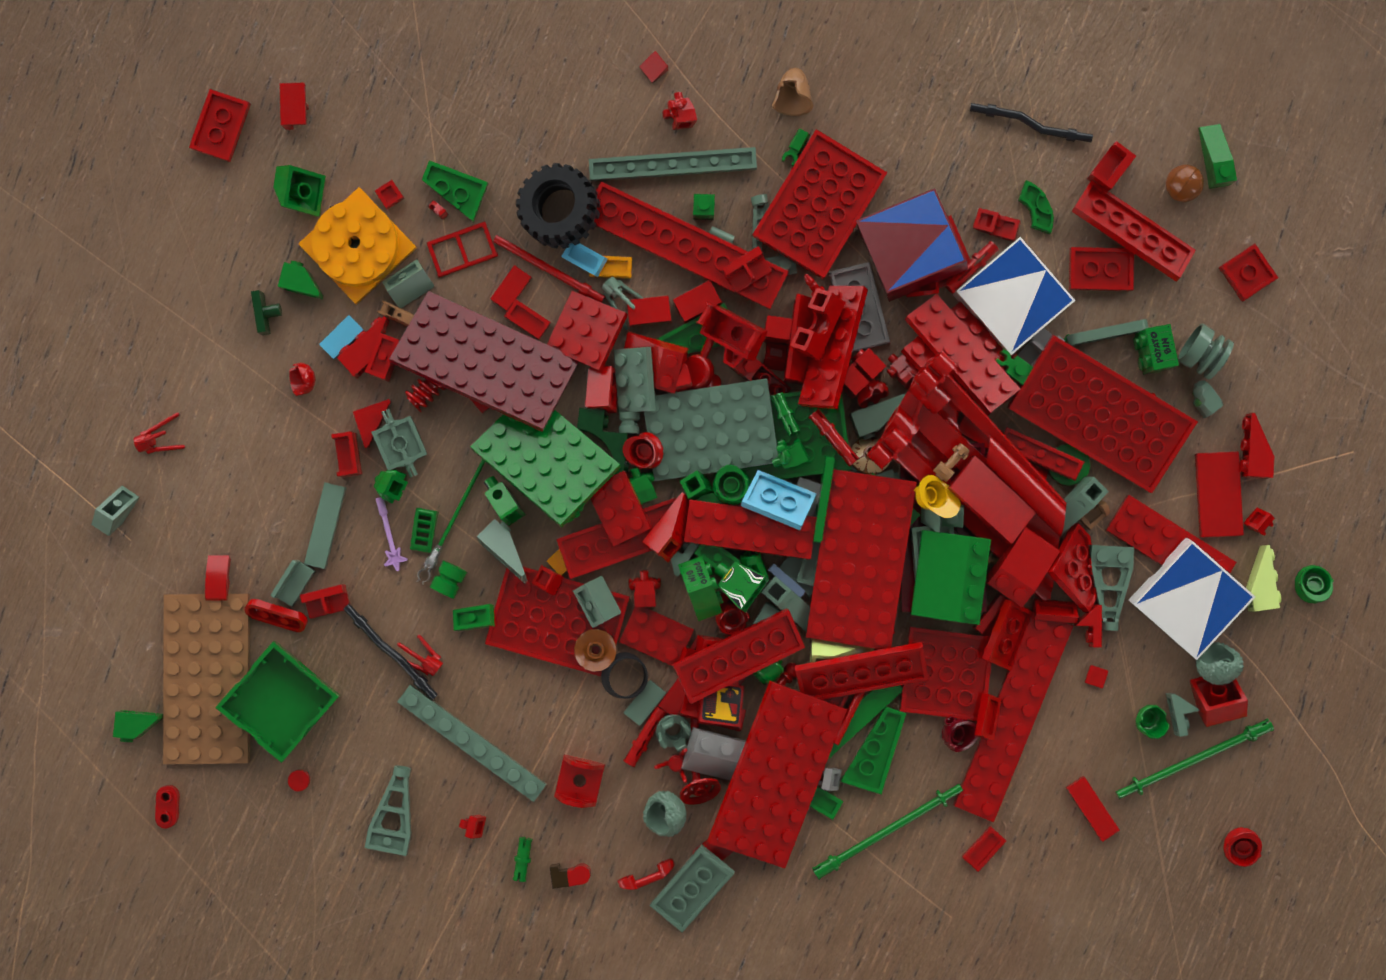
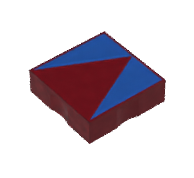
M935 188L856 220L860 236L869 256L874 262L878 278L889 302L913 293L927 284L945 280L968 270L967 259Z

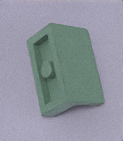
M417 259L382 281L387 292L399 308H403L434 287L433 282Z
M292 560L270 596L278 598L294 607L316 571L299 560Z
M603 576L573 590L592 628L621 613Z

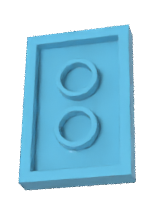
M758 470L742 500L741 506L801 530L817 493Z

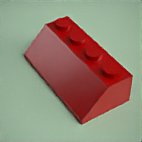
M796 294L794 300L793 320L783 379L784 383L803 385L810 357L802 355L790 345L798 327L808 329L814 320L813 311L808 308L812 297L802 294Z

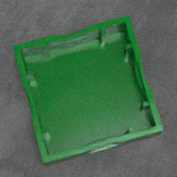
M273 641L255 661L240 682L234 685L215 708L239 728L250 733L259 745L282 763L338 699L340 694L278 642Z

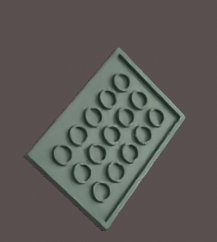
M767 378L676 392L675 394L655 396L656 410L644 411L647 432L658 437L663 447L662 461L656 468H653L654 481L686 477L697 470L702 474L718 472L725 465L747 468L773 464L772 460L778 457Z

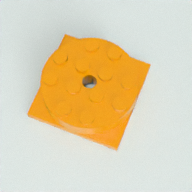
M360 187L343 202L325 211L317 221L315 228L298 243L356 305L417 249L409 238ZM351 239H359L360 245L357 248H352L351 244L353 241Z

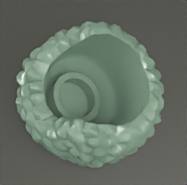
M1213 642L1196 660L1197 672H1199V675L1211 684H1228L1235 680L1243 671V658L1235 649L1228 647V645Z
M658 791L649 797L643 811V819L646 826L652 832L659 836L673 837L684 827L687 811L682 800L670 791Z

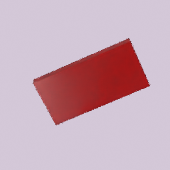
M1239 451L1196 453L1195 467L1199 536H1243Z
M976 456L970 458L947 488L1008 545L1013 544L1036 513Z

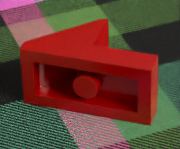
M1094 604L1090 612H1085L1078 619L1077 624L1074 623L1073 625L1089 626V630H1086L1085 633L1086 643H1089V647L1102 648V605Z

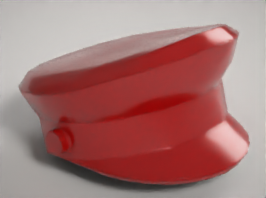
M643 432L625 441L623 454L629 463L639 467V469H653L662 461L663 447L658 437L650 432Z
M1239 827L1233 829L1224 840V854L1229 862L1236 866H1251L1261 857V839L1254 831L1248 828Z

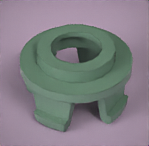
M676 714L662 718L656 727L659 744L663 749L675 747L678 752L687 748V741L691 735V727L688 720ZM674 723L680 725L681 730L677 735H669L665 731L674 726Z

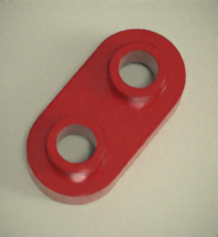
M173 785L163 786L156 793L155 821L159 827L165 829L174 826L179 819L180 794ZM164 793L169 794V800L164 799ZM164 814L169 817L167 822L163 820Z

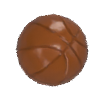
M1192 165L1177 166L1171 170L1166 179L1168 194L1179 202L1194 200L1201 194L1204 186L1202 173Z

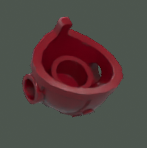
M953 716L947 717L944 720L942 740L950 750L962 752L970 748L978 740V736L974 735L975 723L964 719H955Z

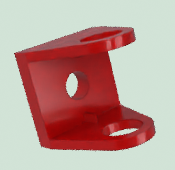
M564 754L554 797L561 803L573 807L587 808L596 806L605 764ZM581 774L586 778V783L583 786H577L574 783L576 775Z

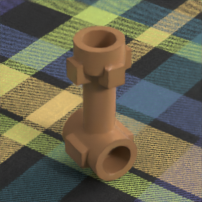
M963 444L956 445L952 449L955 453L945 464L941 461L933 470L936 473L935 476L941 481L947 482L955 473L951 469L961 458L965 460L968 457L967 454L970 451Z

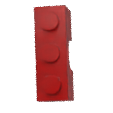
M816 288L808 305V308L814 314L813 323L808 329L798 327L790 346L804 356L820 360L846 302L833 292Z

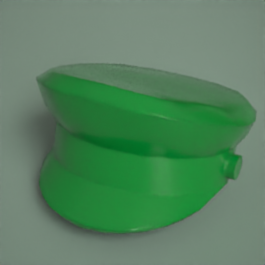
M725 465L716 474L713 482V491L722 503L738 505L742 502L750 486V481L747 475L737 466Z
M1309 565L1303 567L1298 572L1295 578V590L1303 601L1316 604L1330 598L1333 592L1334 580L1326 569L1320 566Z

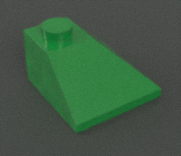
M292 165L277 166L273 188L281 207L316 217L320 216L326 176Z

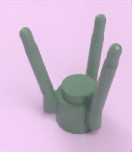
M614 277L609 278L601 287L605 291L603 295L611 307L616 309L618 308L612 297L614 299L620 297L627 305L635 309V305L622 293L623 289L637 299L643 298L621 280L617 281ZM625 322L623 327L625 330H628V326Z

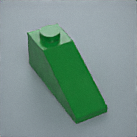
M1221 125L1199 127L1209 189L1230 186L1237 181L1234 159Z

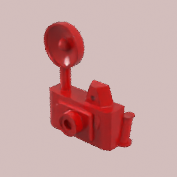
M706 302L707 306L696 322L703 325L700 334L706 336L707 339L701 353L691 355L685 362L690 373L692 389L706 388L713 379L714 366L708 355L714 341L725 347L723 362L732 368H736L744 358L755 361L768 331L721 306Z

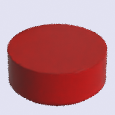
M302 769L293 771L288 777V785L294 791H303L310 784V775Z

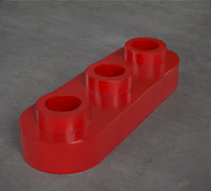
M260 599L249 600L244 608L246 615L254 620L294 632L304 631L308 624V619L302 612L271 604Z

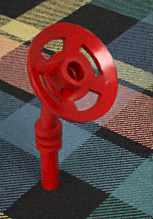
M691 718L692 731L693 727L699 728L698 720ZM692 771V782L681 790L679 797L683 803L688 805L701 804L717 796L721 790V785L718 780L713 778L701 779L700 773Z

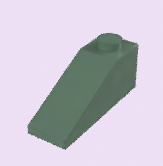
M905 394L850 413L849 416L857 438L863 437L864 440L875 437V432L880 430L889 420Z
M494 519L477 536L478 541L525 584L528 580L512 540L511 529L504 522L499 523Z

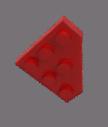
M1075 523L1068 530L1059 548L1060 553L1047 573L1083 612H1090L1097 599L1096 588L1093 585L1092 563L1088 546L1092 545L1091 536L1079 523Z

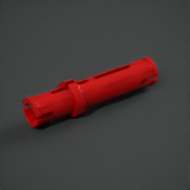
M989 241L978 253H974L972 259L967 263L969 271L959 281L958 279L966 271L954 275L944 284L946 289L954 294L978 269L986 266V262L999 251L998 247L992 241Z
M820 409L809 416L821 431L820 434L828 439L848 466H851L859 459L834 428L833 422L830 423Z
M655 706L654 711L637 739L632 741L633 745L625 759H623L625 763L635 768L643 752L647 751V745L655 734L659 721L667 715L666 711Z

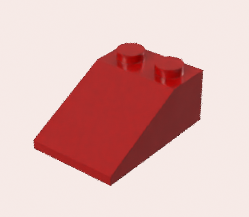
M628 332L624 349L651 347L654 388L675 394L682 365L686 362L689 348Z
M1025 527L1013 544L1008 547L986 575L987 584L1023 607L1037 590L1060 550Z

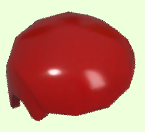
M302 362L293 364L296 367L289 370V379L293 393L296 396L310 393L316 382L315 372L308 364Z
M879 380L869 381L857 394L859 407H868V402L877 404L880 398H885L889 395L888 386Z

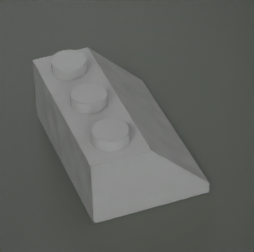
M693 727L687 746L688 751L685 754L681 768L731 781L746 740Z

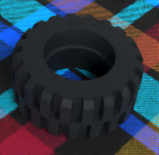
M553 163L551 168L548 165L541 166L542 170L531 172L533 176L530 179L526 177L523 181L525 186L518 190L517 194L520 196V199H516V207L519 209L516 213L517 217L521 220L520 224L535 240L544 246L548 245L551 248L557 249L558 245H560L564 249L569 248L570 243L577 245L580 243L579 239L582 237L586 239L590 235L588 233L590 228L594 230L597 225L594 220L599 219L600 212L597 210L600 207V200L597 198L598 193L586 176L570 165L565 164L562 167L560 163ZM558 190L572 191L575 195V204L570 215L557 223H547L542 218V207L547 197Z

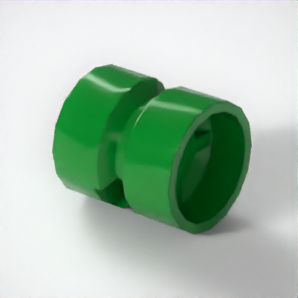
M443 560L438 570L440 576L434 577L430 588L454 599L459 590L457 583H462L468 572Z

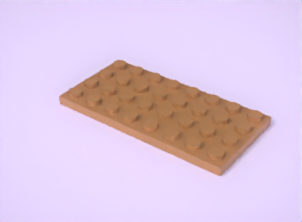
M205 594L164 595L163 764L250 763V733L239 728L215 708L234 685L240 682L250 670V617L244 611L245 606L250 600V594H228L227 601H206Z

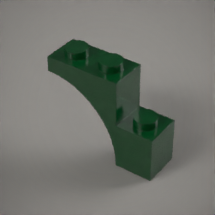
M579 408L577 429L595 435L607 445L613 459L621 466L615 475L622 471L629 472V462L623 454V445L628 439V434L604 431V428H608L609 416L605 415V410Z

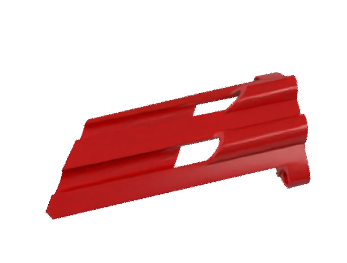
M943 350L928 360L913 378L909 390L889 418L882 436L871 448L867 456L882 470L894 459L920 483L927 475L935 476L936 473L933 470L941 461L945 464L955 453L952 449L961 443L970 452L965 460L961 458L951 470L959 469L961 471L970 458L976 456L1036 511L1025 527L1058 549L1059 539L1064 528L1066 502L949 375L958 365ZM958 409L990 439L987 459L961 434L956 417ZM950 478L947 482H945V483L948 484V485H950V484H951V478ZM965 505L964 527L975 537L991 539L990 551L1000 559L1010 545ZM1046 573L1034 592L1042 601L1051 599L1054 579Z

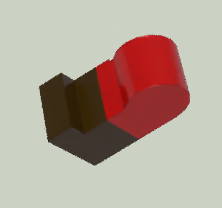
M560 863L551 864L552 889L587 883L591 876L590 867L585 863H580L575 867L560 869Z

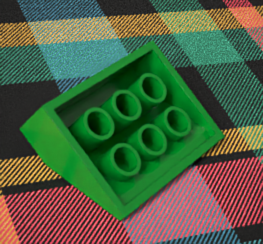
M922 530L911 615L980 625L991 539Z

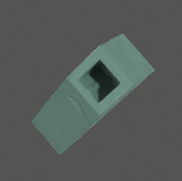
M1084 477L1065 497L1066 514L1062 534L1092 510L1109 492L1095 477Z
M774 576L762 589L761 593L781 610L789 609L794 622L807 632L810 606Z

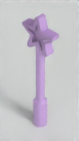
M379 497L376 498L379 515L382 516L390 551H385L389 559L384 566L393 565L396 571H399L400 562L408 561V558L401 556L400 547L395 549L387 518L388 512L385 500Z

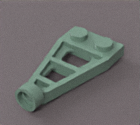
M767 194L751 197L753 232L769 207ZM764 205V208L762 209L757 208L758 206ZM752 237V249L759 246L762 251V242ZM780 254L779 256L765 258V260L788 270V276L797 274L795 262Z
M1090 545L1093 585L1096 588L1097 605H1102V630L1118 631V621L1133 571L1134 547ZM1112 567L1120 570V578L1115 586H1107L1103 582V568ZM1104 591L1117 592V600L1114 607L1105 606ZM1107 618H1111L1113 622H1107Z
M399 765L394 766L393 776L368 827L364 848L403 856L408 855L412 834L409 793L411 768ZM397 776H398V777H403L404 779H403V780H399V779L397 778ZM393 791L403 794L401 808L389 806L388 804ZM387 812L399 814L401 827L398 831L382 827V821Z

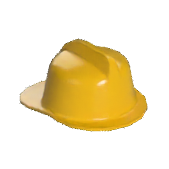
M934 475L924 477L919 486L914 490L916 501L920 507L931 510L943 518L954 517L959 512L961 506L960 500L947 489L949 485Z

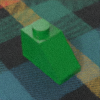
M291 261V264L284 262L278 283L279 288L323 300L324 295L309 270L303 267V263Z
M128 710L116 711L113 737L120 738V742H133V739L140 738L163 719V714Z

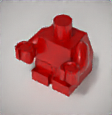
M682 92L674 93L675 100L668 101V109L662 111L663 118L674 119L672 123L673 130L693 128L697 121L693 104L689 97L683 98Z
M893 353L888 358L892 365L890 370H887V373L891 378H897L908 389L918 370L904 355L898 358Z
M642 570L640 571V578L628 579L629 589L634 590V607H656L655 590L661 587V578L649 577V571Z

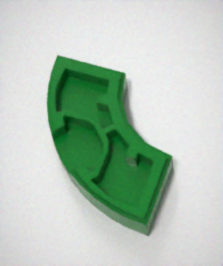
M1026 180L1018 201L1024 204L1030 212V228L1050 235L1054 223L1053 210L1045 193L1038 186Z

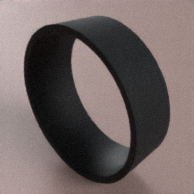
M622 652L616 654L612 664L602 670L601 680L605 690L613 697L630 699L638 696L645 689L648 682V672L644 663L636 655ZM623 659L637 660L641 663L644 671V678L640 688L629 696L617 694L612 689L609 681L611 669L617 662Z

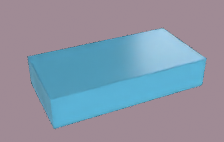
M570 243L569 248H566L561 256L596 277L599 276L608 260L580 243L577 245Z
M348 315L319 345L336 360L340 355L339 351L346 345L350 346L355 341V337L365 330Z

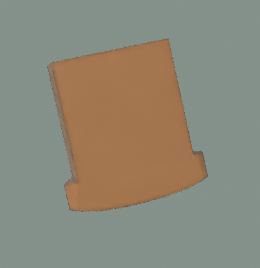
M1101 500L1080 519L1088 530H1091L1104 517L1110 514L1108 504Z

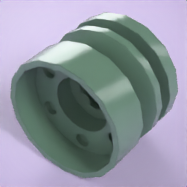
M1202 323L1193 331L1179 353L1178 362L1188 368H1192L1199 362L1196 372L1198 374L1204 372V377L1210 380L1227 362L1234 342L1230 339L1224 342L1225 337L1223 335L1218 336L1212 341L1215 331Z

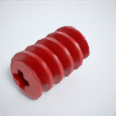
M418 379L419 387L412 384L413 393L406 390L405 394L407 399L422 412L420 406L427 408L426 400L433 402L432 394L439 396L438 388L445 391V387L427 379L425 381Z

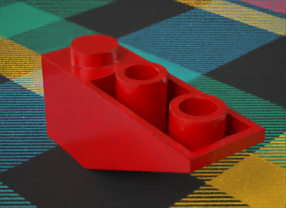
M385 316L376 318L371 323L372 327L369 330L360 332L355 337L356 341L350 346L346 345L339 351L340 355L337 359L357 379L366 370L379 334L386 333L390 320Z
M744 358L736 368L729 366L746 381L767 378L770 395H776L781 392L788 393L791 390L787 384L758 359L753 361Z
M1246 414L1242 420L1244 438L1241 440L1240 445L1241 451H1243V459L1240 460L1241 477L1273 478L1275 456L1256 414Z
M683 492L642 541L648 548L667 562L671 560L682 546L685 536L690 499Z

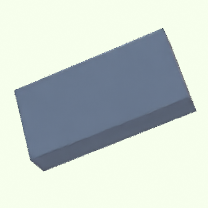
M772 564L768 569L771 574L776 576L800 598L806 592L775 564Z

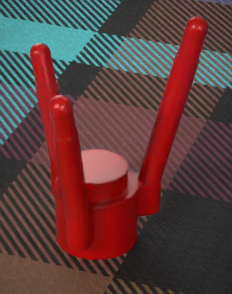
M177 412L134 437L133 441L137 451L140 453L146 451L147 454L159 451L184 449L185 445L153 447L156 445L155 439L165 435L166 431L163 430L152 434V432L177 418L180 414Z
M417 635V638L432 657L428 655L424 659L402 643H397L398 647L422 663L419 666L408 661L414 669L423 672L427 676L429 674L434 676L443 664L440 661L441 656L431 648L421 635Z
M684 748L679 754H673L669 760L655 765L654 769L669 766L672 771L679 772L683 782L687 783L685 771L681 768L684 760L683 756L688 751L687 748Z

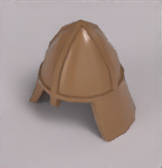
M791 68L778 83L772 108L781 114L789 116L808 114L814 106L808 80L803 70Z

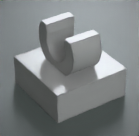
M825 768L823 770V781L820 780L818 785H822L823 790H839L842 769Z

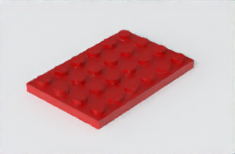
M816 129L753 232L752 237L821 279H824L855 228L856 220L861 218L887 172Z
M523 567L528 580L524 584L506 568L494 609L495 626L489 627L485 644L601 676L602 671H589L579 665L574 652L576 641L584 632L599 629L611 635L617 645L630 596L611 591L621 613L592 628L573 590L584 585V583L564 578L556 594L552 595L531 584L538 570ZM594 646L592 648V652L594 654H598L600 652V648L598 646Z

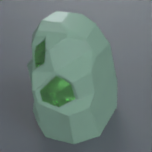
M1205 380L1194 384L1192 393L1194 396L1193 404L1203 418L1209 417L1224 405L1219 395Z

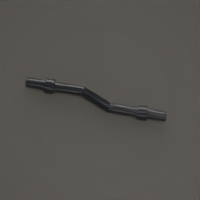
M971 103L970 105L971 112L983 113L993 118L994 116L1017 119L1040 134L1066 138V141L1072 142L1078 140L1091 143L1093 139V134L1077 132V129L1068 128V130L1043 126L1021 111L998 108L993 104L981 105Z
M350 603L343 609L352 618L353 624L358 629L361 628L378 648L405 670L414 680L413 684L418 689L421 688L431 700L438 695L427 683L428 680L423 674L420 675L400 653L384 642L367 623L368 620L363 615L360 616Z

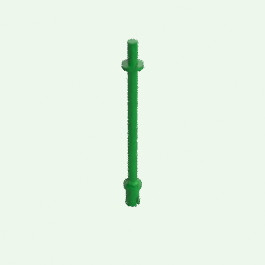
M1268 718L1253 726H1245L1243 733L1138 781L1136 777H1133V784L1116 791V795L1119 799L1136 791L1139 795H1143V788L1246 740L1254 742L1258 740V737L1274 731V727Z
M957 784L942 794L937 790V797L838 856L829 855L827 860L812 867L815 875L820 880L830 872L840 870L841 863L940 804L947 807L946 801L963 791L961 786Z

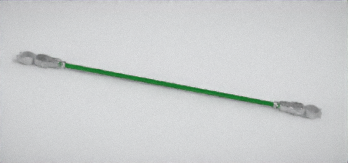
M483 459L439 544L436 545L431 554L425 559L424 569L419 570L417 574L419 580L417 582L421 581V571L429 568V577L426 581H422V584L424 585V582L430 580V571L434 570L438 564L442 545L485 464Z

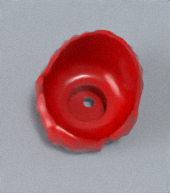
M722 593L723 604H720L723 613L716 615V622L722 633L731 636L745 629L747 626L746 622L749 621L750 616L747 611L743 612L726 594Z

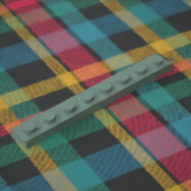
M755 147L589 159L591 182L757 170Z
M409 685L398 700L400 705L534 802L547 785L413 685Z

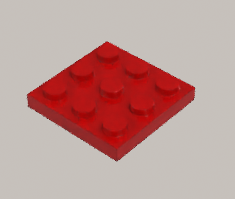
M571 291L547 345L562 351L563 355L602 372L628 314Z

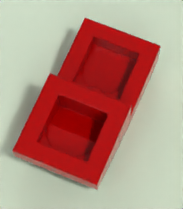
M979 208L973 229L1015 242L1021 221L1002 216L998 212Z
M208 555L205 577L206 601H227L230 585L228 575L231 559L229 555Z

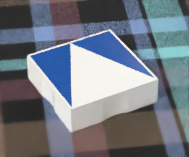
M1021 237L953 294L957 301H961L970 313L987 328L989 334L1004 350H1007L1010 355L1075 302V299Z
M1185 538L1167 557L1162 567L1143 583L1129 601L1193 658L1198 660L1253 601L1255 596L1192 540Z

